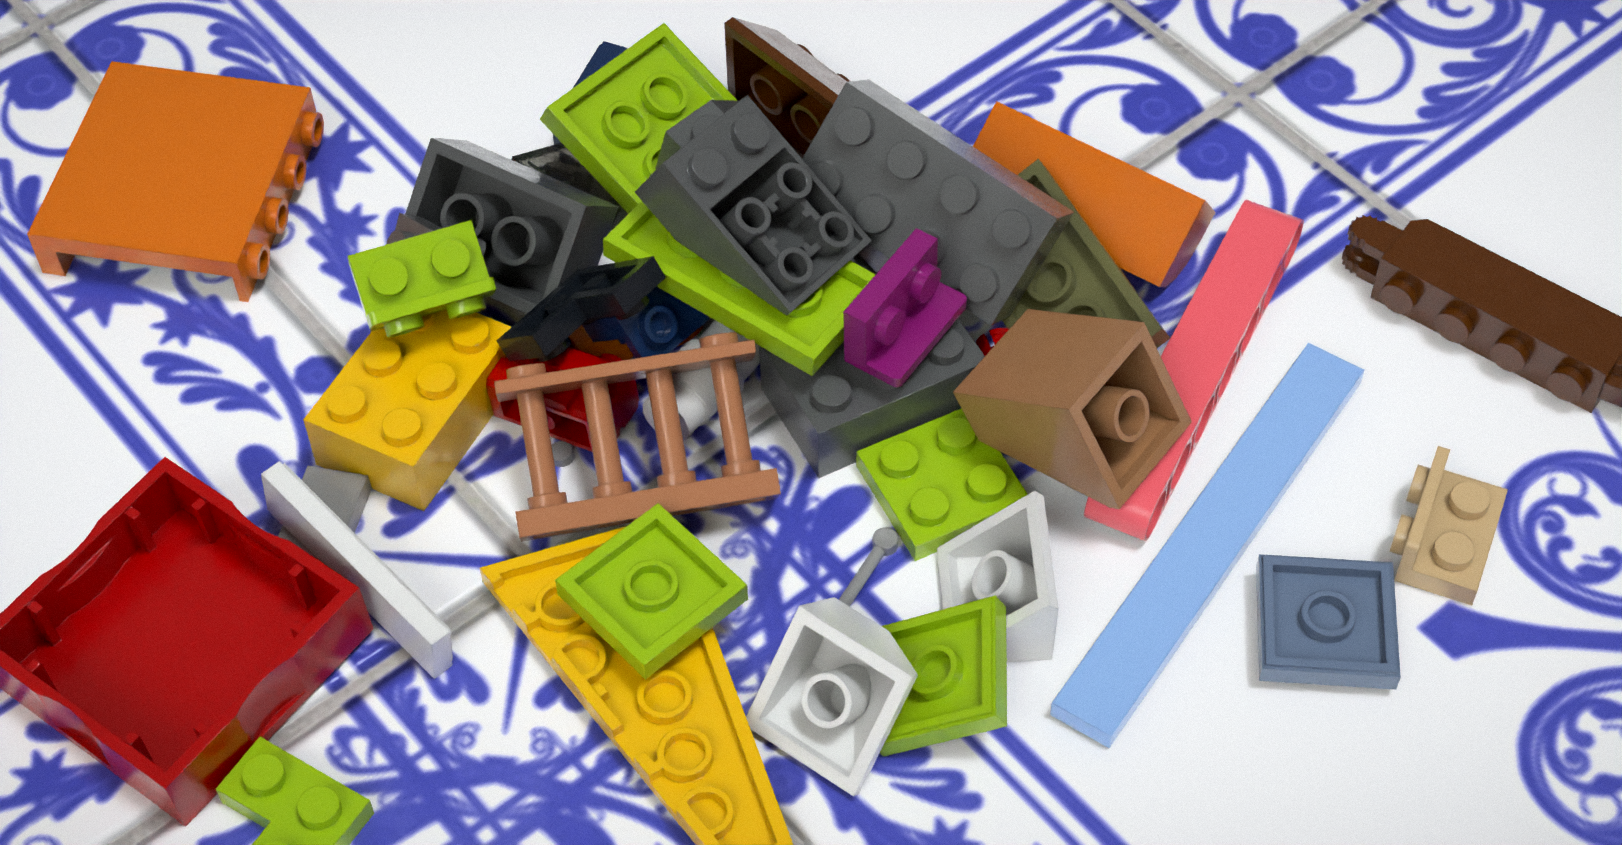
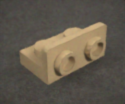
M1437 446L1431 468L1417 465L1406 501L1418 505L1415 517L1401 514L1389 552L1402 556L1394 581L1472 606L1508 489L1444 470L1451 449Z

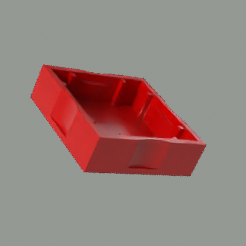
M164 457L96 522L85 540L69 556L49 571L41 574L0 613V689L186 827L217 795L216 788L255 741L259 737L268 741L374 628L358 586L290 540L280 538L259 528L249 521L235 507L232 501L167 457Z

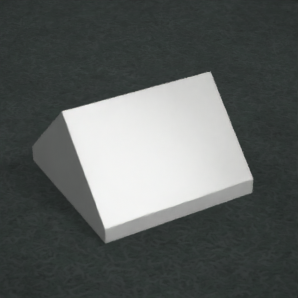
M1033 491L937 548L943 609L994 595L1006 606L1007 662L1052 660L1059 607L1044 495Z

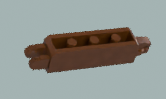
M1362 215V217H1356V220L1351 221L1347 233L1350 244L1346 245L1343 250L1342 265H1345V269L1350 270V273H1356L1357 277L1373 285L1370 298L1384 304L1391 311L1403 314L1439 333L1448 341L1458 343L1496 363L1500 368L1513 372L1550 391L1557 398L1571 402L1590 413L1593 412L1600 400L1622 407L1621 316L1429 219L1412 220L1404 230L1385 221H1378L1377 217L1372 218L1371 215L1368 217Z

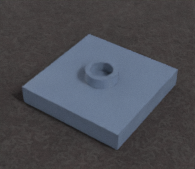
M1259 554L1256 564L1259 681L1397 690L1401 674L1393 562Z

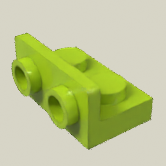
M472 220L348 255L347 257L369 330L371 332L385 328L387 338L425 327L422 316L442 310H447L449 319L463 317L484 310L486 305L483 298L493 296L497 290L493 277H489Z

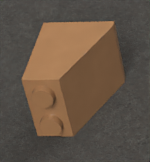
M1027 309L953 391L979 441L1107 507L1120 509L1192 423L1145 323L1138 321Z

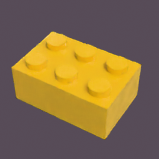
M442 310L422 316L425 327L387 338L385 328L371 331L303 419L316 465L326 469L368 475L373 490L425 511L494 415L486 388L487 376L500 358L506 357L496 340L507 332L511 326L479 313L449 319L447 310Z

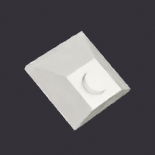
M832 597L800 605L746 718L751 730L850 795L856 796L860 793L918 674L887 629L837 598Z

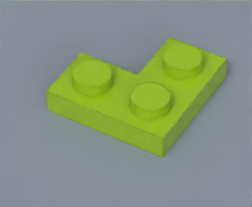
M262 737L255 741L216 788L220 801L265 828L252 845H350L374 815L369 799Z

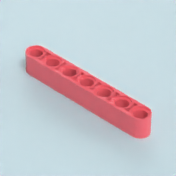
M1247 199L1242 203L1161 355L1192 423L1120 509L1109 508L1088 497L1084 517L1141 540L1147 541L1294 255L1302 233L1303 219Z

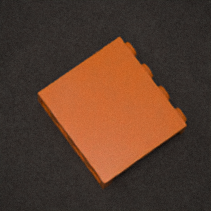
M111 61L27 233L42 273L66 276L75 255L229 276L233 278L239 301L249 302L257 280H263L267 275L270 264V249L276 234H282L286 228L289 214L288 205L294 190H300L304 184L306 161L312 147L320 145L323 137L324 120L322 114L316 112L311 87Z

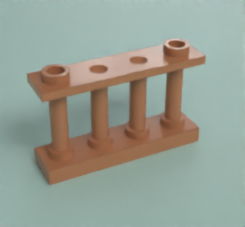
M736 332L720 333L700 338V348L548 373H546L545 364L543 363L527 364L507 369V379L494 381L498 402L518 400L533 497L527 498L529 509L515 511L521 542L630 524L657 503L672 516L777 499L781 494L777 468L761 470L759 460H752L736 367L737 363L753 360L756 354L755 341L739 342ZM710 368L727 465L721 466L722 477L697 481L695 471H688L672 374ZM646 378L663 475L657 477L658 488L632 492L631 481H624L608 384ZM582 389L598 486L592 488L593 499L568 503L566 492H559L543 395Z

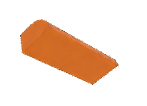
M997 101L973 145L974 148L1016 175L1039 159L1118 267L1158 287H1167L1178 277L1198 247L1216 213L1206 200Z

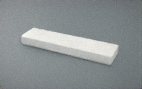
M279 461L261 473L267 510L322 563L360 588L367 611L434 679L453 665L451 629L285 463L282 464Z

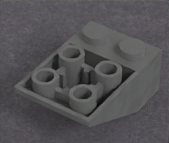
M748 95L664 161L635 191L637 196L677 242L786 316L872 241Z

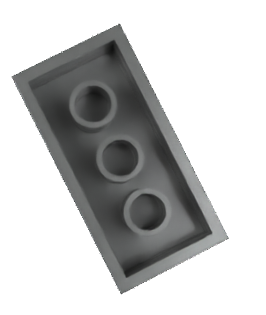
M869 79L845 83L802 158L872 240L869 245L888 258L897 251L916 228L938 238L937 267L941 269L940 282L965 294L967 297L966 309L989 325L1010 317L1074 213L1063 204Z

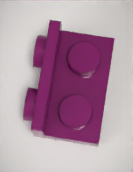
M916 228L843 312L844 361L893 387H900L904 384L967 306L965 294L940 282L941 269L937 267L938 238Z

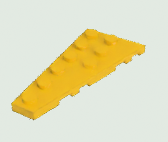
M626 526L479 568L483 584L695 845H793L713 627L645 680L558 596L555 580Z

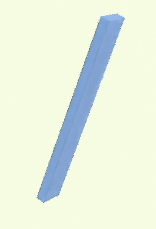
M1308 342L1051 704V716L1108 748L1111 747L1361 384L1364 369Z

